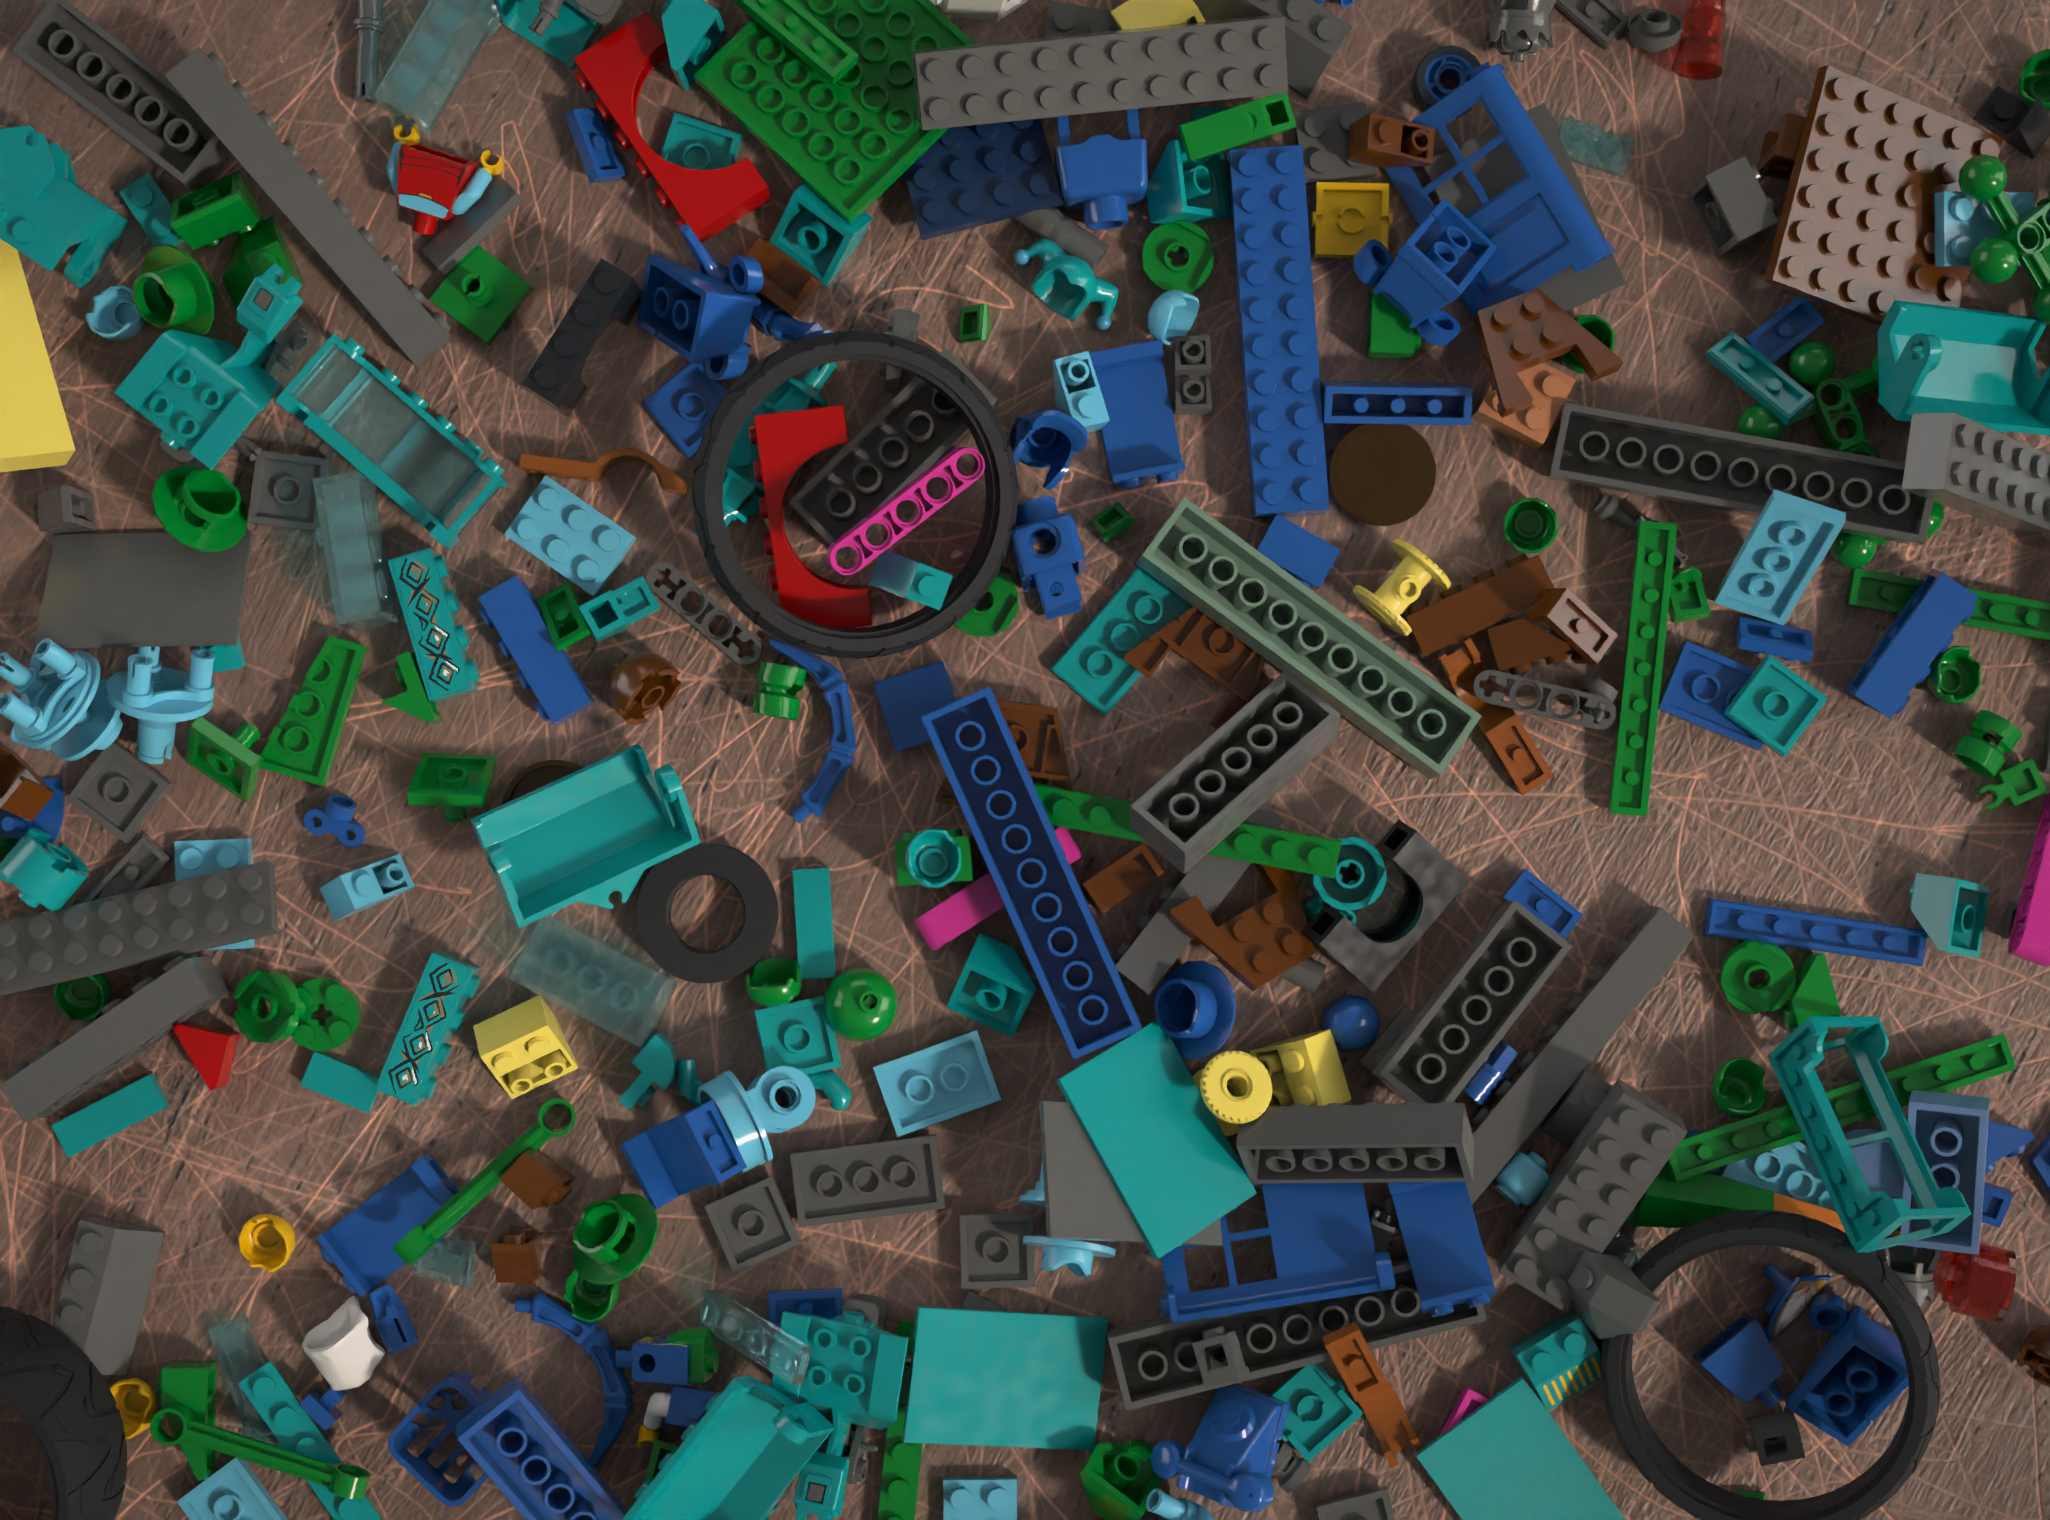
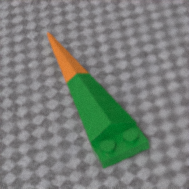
M1666 1164L1624 1221L1626 1224H1633L1637 1227L1683 1228L1707 1217L1728 1212L1775 1210L1816 1219L1845 1232L1840 1218L1834 1210L1709 1171L1677 1182L1672 1181ZM1895 1230L1888 1236H1898L1901 1233Z

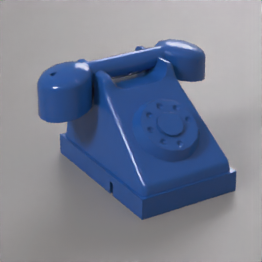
M1443 198L1399 249L1398 255L1393 262L1387 248L1378 240L1371 239L1355 254L1353 266L1356 275L1365 285L1375 287L1373 290L1375 295L1380 292L1411 321L1408 325L1410 328L1417 326L1420 337L1432 345L1443 346L1453 340L1460 333L1461 328L1458 321L1452 315L1439 309L1449 302L1452 304L1463 293L1498 247L1449 201Z
M648 254L636 325L652 336L657 337L658 340L690 362L706 363V373L711 380L738 379L747 368V351H750L752 346L746 342L753 307L760 305V299L756 297V293L763 288L764 283L763 271L759 262L750 256L732 257L729 263V276L732 284L671 261L662 255Z
M1828 1293L1819 1295L1812 1300L1809 1305V1321L1817 1330L1832 1331L1831 1335L1794 1390L1786 1398L1785 1408L1849 1447L1871 1424V1420L1874 1421L1907 1386L1909 1387L1908 1373L1904 1354L1896 1333L1870 1319L1858 1305H1855L1848 1312L1847 1304L1839 1295Z
M1239 1383L1217 1388L1191 1443L1186 1449L1178 1440L1160 1441L1151 1452V1466L1155 1474L1161 1478L1167 1479L1178 1476L1176 1485L1180 1489H1186L1218 1502L1221 1506L1235 1507L1240 1511L1261 1512L1262 1509L1271 1504L1274 1498V1487L1270 1478L1280 1445L1277 1440L1282 1438L1291 1403Z

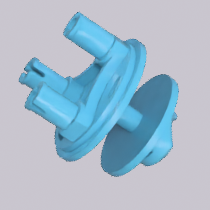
M45 638L36 646L34 654H36L35 658L47 665L41 671H38L35 668L25 667L7 652L0 653V662L5 665V667L0 665V677L12 684L14 690L22 696L19 699L11 692L2 694L0 696V714L14 722L16 739L27 748L38 749L51 744L52 751L56 756L65 761H74L88 755L94 749L105 750L117 739L123 726L119 717L121 712L111 706L106 699L105 691L108 679L100 680V664L93 655L85 651L69 653L50 638Z
M1042 1161L1040 1181L1035 1183V1190H1028L1025 1195L1019 1196V1203L1045 1210ZM1023 1236L1022 1242L1024 1245L1043 1249L1041 1268L1044 1271H1053L1064 1265L1078 1277L1091 1275L1093 1256L1115 1257L1116 1249L1104 1245L1071 1239H1051L1044 1236Z

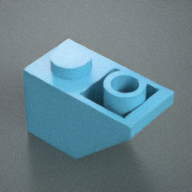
M1089 351L1055 359L1053 361L1056 407L1078 420L1088 433L1100 430L1110 419Z
M397 854L340 875L320 887V891L335 922L375 906L415 886L401 855Z

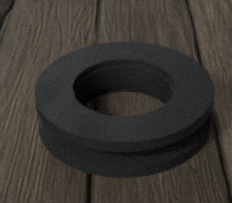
M698 844L657 863L648 873L642 883L636 903L637 930L647 953L669 974L694 983L722 982L749 970L768 950L775 936L778 924L777 896L767 873L749 855L726 845ZM700 875H714L728 881L739 892L744 904V922L738 936L729 945L718 950H699L687 945L677 935L671 921V904L676 892L687 881Z

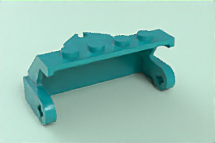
M30 125L0 129V239L49 271L55 268L68 247L80 243L65 267L64 278L78 288L85 286L96 274L130 222L78 187L70 153L63 150L58 144L48 143L46 136L34 131V128Z
M1894 300L1877 332L1879 398L1877 401L1896 421L1911 422L1912 414L1956 413L2000 433L2009 431L2050 435V365L2040 380L2033 352L2046 324L2042 323L2038 317Z
M638 743L470 819L506 913L518 928L524 927L577 901L613 909L614 905L608 899L613 891H620L619 900L625 903L645 869L701 843L677 773L670 764H666L655 769L653 776L645 752Z
M749 1375L735 1377L722 1393L718 1392L708 1401L704 1408L707 1413L699 1423L696 1421L685 1430L681 1436L684 1442L676 1452L671 1451L662 1459L658 1465L660 1472L653 1481L649 1480L639 1488L634 1496L637 1501L622 1520H766L778 1509L776 1504L788 1496L798 1473L835 1427L809 1402L798 1403Z

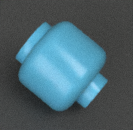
M1516 1151L1495 1177L1497 1181L1495 1188L1507 1201L1516 1207L1520 1203L1522 1205H1531L1549 1183L1550 1178L1545 1171L1548 1164L1533 1151L1529 1155Z

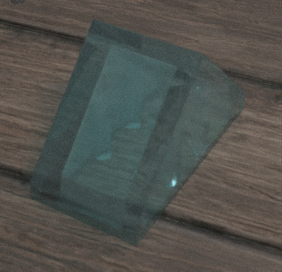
M439 1238L415 1262L413 1274L465 1288L471 1287L476 1241Z

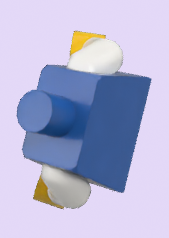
M671 1386L668 1387V1392L654 1393L647 1405L644 1424L639 1427L637 1448L640 1449L642 1443L649 1442L654 1444L655 1439L660 1440L661 1425L687 1429L694 1422L697 1421L699 1423L707 1413L704 1409L706 1404L717 1392Z

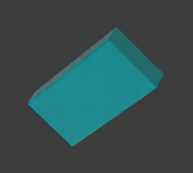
M314 1051L300 1085L358 1110L370 1113L379 1093L374 1088L380 1076L321 1051Z

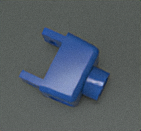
M1138 108L1126 110L1127 140H1119L1109 134L1091 136L1081 144L1071 145L1068 116L1057 117L1056 125L1059 147L1055 148L1054 162L1063 200L1062 206L1067 210L1084 209L1085 227L1087 229L1109 230L1127 225L1129 223L1127 205L1139 204L1146 197L1148 186L1147 140L1140 139Z
M1053 496L1040 497L1017 505L1015 522L1017 527H1014L1012 530L1010 546L1024 593L1028 592L1029 589H1038L1047 621L1082 611L1080 605L1082 596L1076 576L1086 572V558L1073 517L1068 513H1058ZM1039 542H1048L1054 546V549L1047 554H1038L1032 550L1033 546Z

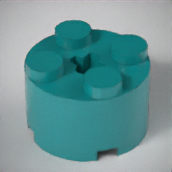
M30 828L0 862V878L19 888V898L29 906L36 908L39 904H42L50 911L55 912L63 907L89 876V873L86 872L89 869L83 860L62 843L58 847L48 842L53 836L42 830Z
M1356 837L1334 838L1342 840L1335 878L1308 874L1309 885L1316 897L1332 908L1344 911L1362 909L1375 902L1385 887L1387 875L1384 861L1378 849L1366 840ZM1351 864V872L1355 874V878L1353 880H1346L1343 883L1341 881L1343 876L1339 873L1341 867L1347 868Z

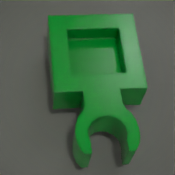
M2033 758L2025 759L1998 771L1996 774L1998 784L1982 785L1975 790V794H1981L1987 790L1992 794L1991 802L1981 806L1982 809L1996 808L2005 798L2009 806H2016L2048 792Z

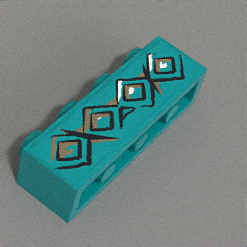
M427 548L387 560L429 701L438 703L478 691L476 681L481 680L480 671L474 659L470 660L466 646L470 645V638L465 625H459L456 611L460 610V605L453 589L449 590L445 577L449 576L450 572L444 555H438L437 551Z
M442 951L431 953L374 1088L375 1090L414 1106L423 1103L425 1099H431L438 1084V1080L434 1079L438 1066L446 1064L452 1051V1046L448 1044L453 1031L458 1032L464 1023L467 1012L462 1009L467 997L473 998L479 987L481 978L477 977L480 967Z

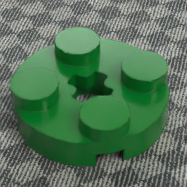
M1183 220L1174 221L1173 223H1167L1155 228L1148 235L1141 255L1144 275L1156 289L1163 293L1168 290L1178 289L1191 294L1207 281L1214 265L1213 247L1206 232L1196 224ZM1181 249L1185 252L1184 259L1188 262L1185 265L1179 264L1175 267L1171 265L1172 259L1167 255L1169 252L1176 253Z
M1000 569L987 591L991 594L989 596V601L993 603L991 608L984 607L979 611L974 606L955 624L958 629L973 637H993L1005 631L1014 621L1019 607L1018 591L1012 578L1002 569ZM961 571L953 578V580L951 581L950 585H951L952 582L957 578V576L961 573Z
M1757 939L1744 940L1740 945L1729 951L1720 967L1719 982L1726 998L1734 1007L1745 1013L1758 1014V1012L1768 1010L1772 1012L1781 1008L1791 998L1796 987L1795 970L1790 957L1782 948L1769 941H1758ZM1753 970H1765L1763 975L1766 981L1763 984L1758 981L1754 985L1749 984L1751 981L1749 974Z
M279 969L247 974L238 984L234 994V999H239V1011H234L235 1022L241 1033L247 1039L256 1043H273L288 1038L294 1032L299 1022V1017L304 1015L306 1009L305 1001L299 996L293 981ZM265 999L270 1003V1013L266 1014L264 1012L266 1008Z
M322 977L308 980L297 988L299 996L304 999L306 1006L304 1015L299 1017L297 1027L291 1034L293 1041L297 1045L304 1046L313 1051H329L343 1046L352 1037L353 1033L356 1032L361 1021V1005L356 994L352 990L350 991L346 985L342 984L343 982L334 978ZM319 1004H324L325 1010H331L332 1017L326 1019V1025L320 1024L319 1019L314 1017V1012L319 1009Z

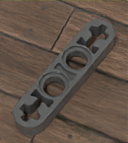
M658 562L649 568L646 581L650 589L729 657L742 666L755 665L760 661L764 651L760 639L681 571L668 562ZM659 570L663 573L670 570L672 573L669 578L677 586H680L682 580L687 583V585L677 591L673 601L668 598L669 595L674 593L669 587L664 584L659 588L656 586L658 578L655 575ZM689 592H696L701 597L700 608L692 613L684 611L681 605L683 596ZM718 615L726 617L729 622V629L722 636H714L709 630V622ZM737 627L742 630L741 633L736 635L744 643H749L752 640L755 643L752 649L756 653L752 658L745 655L741 659L738 656L741 650L732 641L729 648L724 646V642L733 637Z
M1485 670L1478 674L1474 680L1473 689L1475 695L1481 701L1488 704L1593 730L1609 728L1616 718L1614 704L1602 696L1496 670ZM1489 677H1495L1496 684L1507 687V680L1515 681L1510 690V702L1502 701L1505 693L1497 691L1493 692L1491 697L1485 696V690L1480 688L1481 681L1487 682ZM1530 685L1537 691V699L1532 705L1523 706L1516 701V691L1521 686ZM1566 694L1572 698L1574 707L1569 714L1559 715L1553 711L1552 701L1557 695ZM1579 698L1588 699L1584 707L1592 709L1596 708L1598 703L1605 704V711L1610 713L1609 719L1604 718L1600 724H1596L1593 722L1594 717L1586 713H1582V721L1574 719L1579 710Z

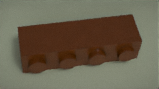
M1523 553L1505 562L1508 569L1496 575L1493 569H1489L1473 577L1475 585L1462 590L1460 584L1439 593L1442 598L1439 602L1429 606L1427 600H1424L1407 608L1409 616L1403 619L1412 629L1408 637L1418 658L1426 657L1533 606L1544 589H1553L1554 586L1539 555L1528 559L1526 553Z

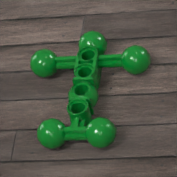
M1976 155L1967 160L1959 171L1958 183L1960 190L1968 199L1984 202L2000 231L1996 234V237L1982 240L1972 250L1969 262L1971 271L1981 282L2000 284L2011 278L2017 270L2019 260L2036 289L2032 303L2034 314L2042 323L2050 325V268L2040 253L2042 249L2050 244V191L2048 198L2041 199L2037 202V206L2025 210L2018 216L2003 191L2007 182L2005 165L1997 157Z
M1817 341L1802 343L1795 348L1790 356L1789 370L1790 375L1797 383L1812 387L1809 393L1815 397L1813 404L1788 425L1784 424L1760 403L1750 405L1743 410L1738 419V433L1779 440L1785 427L1812 417L1821 440L1831 450L1880 458L1875 448L1864 442L1869 437L1868 435H1863V421L1852 399L1879 387L1878 352L1872 359L1869 368L1839 380L1831 378L1835 372L1836 358L1830 347ZM1822 389L1828 390L1833 395L1834 401L1832 406L1826 405L1822 401ZM1837 422L1847 427V439H1842L1836 433ZM1937 502L1933 503L1926 539L1938 532L1944 520L1943 507ZM1839 532L1830 547V554L1838 564L1844 567L1860 568L1871 561L1878 546L1890 541Z

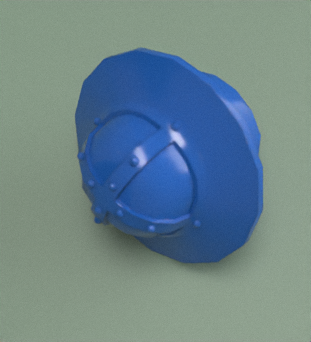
M1203 960L1187 961L1173 969L1157 991L1153 1002L1158 1025L1165 1034L1170 1036L1180 1056L1185 1059H1204L1219 1051L1230 1036L1235 1021L1236 998L1230 980L1219 967Z

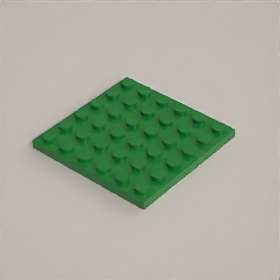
M794 0L858 54V63L834 85L830 84L754 19L746 24L693 75L695 82L850 225L949 129L921 130L918 127L911 51L975 45L976 43L928 0Z

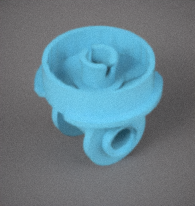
M779 1066L770 1069L755 1078L746 1091L730 1070L723 1072L724 1075L721 1074L698 1087L700 1105L711 1100L714 1101L747 1168L738 1173L742 1174L758 1165L764 1164L765 1161L769 1162L773 1159L772 1149L766 1132L782 1133L804 1123L811 1115L816 1100L814 1086L808 1076L799 1069L790 1066ZM775 1093L783 1097V1108L776 1103Z

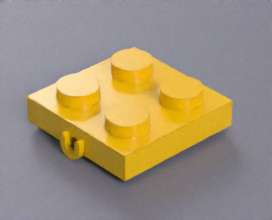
M1316 182L1315 211L1311 213V227H1314V258H1354L1355 254L1371 239L1378 240L1388 250V229H1391L1393 224V214L1389 213V184Z

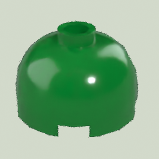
M866 968L847 970L834 978L826 989L823 1000V1010L826 1012L831 1029L842 1038L856 1042L875 1039L886 1032L896 1018L898 1009L896 990L889 979L878 971Z

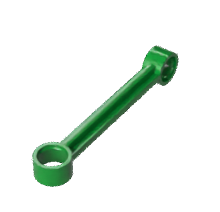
M559 1098L545 1102L539 1110L538 1121L425 1222L407 1233L394 1246L393 1251L407 1266L420 1259L444 1233L502 1183L501 1177L524 1151H537L552 1137L561 1138L573 1130L576 1124V1115L572 1105L566 1100ZM555 1105L566 1107L571 1116L569 1126L559 1131L549 1129L544 1123V1116L548 1108Z
M176 1403L166 1406L153 1416L150 1423L151 1435L161 1445L173 1446L184 1440L327 1486L328 1491L347 1499H362L371 1476L367 1470L359 1466L345 1463L332 1464L195 1420L191 1410L182 1404ZM166 1412L175 1413L181 1418L183 1432L180 1436L172 1437L163 1430L161 1421Z

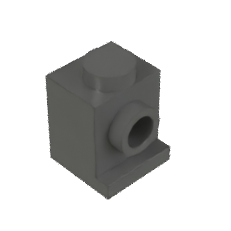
M1223 1326L1212 1328L1202 1332V1340L1192 1343L1205 1388L1236 1380L1250 1374L1248 1366H1245L1235 1330L1225 1333ZM1219 1347L1224 1348L1227 1360L1219 1357Z
M1784 1407V1412L1748 1419L1750 1430L1744 1431L1749 1453H1757L1761 1466L1805 1458L1799 1427L1792 1411Z

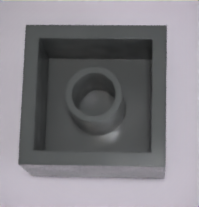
M1745 156L1705 175L1687 193L1719 257L1758 239L1778 223L1775 203L1769 196H1765L1760 186V174L1752 163H1748Z

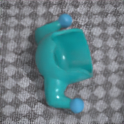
M1047 238L1040 239L1025 250L1019 249L1015 252V261L1020 265L1026 264L1029 258L1040 257L1042 259L1043 268L1030 287L1034 294L1048 307L1065 319L1074 321L1090 302H1100L1102 313L1096 319V326L1100 330H1107L1111 326L1110 317L1117 303L1118 288L1115 284L1095 276L1092 268L1086 261L1077 256L1068 255L1058 244Z

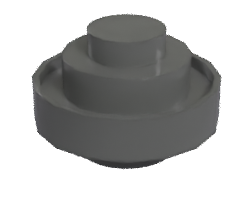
M1649 9L1634 15L1629 20L1627 37L1629 42L1642 49L1645 53L1659 54L1680 41L1683 24L1679 17L1666 10Z

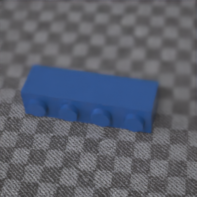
M1320 381L1323 423L1471 425L1473 388L1466 383Z
M1932 568L1845 690L1889 719L1892 718L1894 713H1900L1909 701L1908 694L1916 683L1920 684L1930 673V664L1938 653H1943L1950 646L1954 630L1960 622L1964 623L1971 617L1976 608L1974 603L1979 596L1943 572Z
M515 575L478 597L483 606L478 609L481 617L489 628L495 626L501 636V639L497 640L500 649L507 659L513 657L520 668V670L516 671V675L527 691L532 688L539 700L534 705L545 722L551 720L552 724L560 725L596 704L566 651H558L555 648L540 607L522 578Z

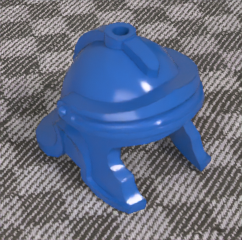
M1054 406L1048 410L1035 411L1029 416L1021 414L1016 417L1009 436L1015 467L1018 461L1036 468L1050 467L1042 486L1051 490L1067 473L1069 462L1074 453H1079L1086 447L1088 432L1078 420Z

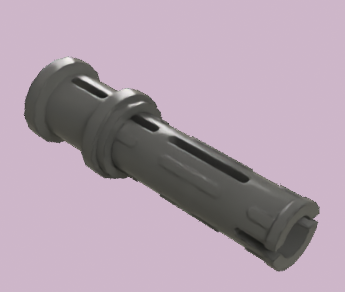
M358 0L357 18L353 20L354 31L358 32L355 92L353 95V100L366 103V99H368L369 103H377L380 35L384 34L386 30V23L382 22L383 3L386 0Z

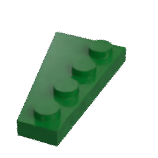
M329 635L307 672L304 683L289 702V708L282 720L273 729L268 738L270 740L262 753L258 754L261 757L259 768L320 786H326L368 649L367 646Z

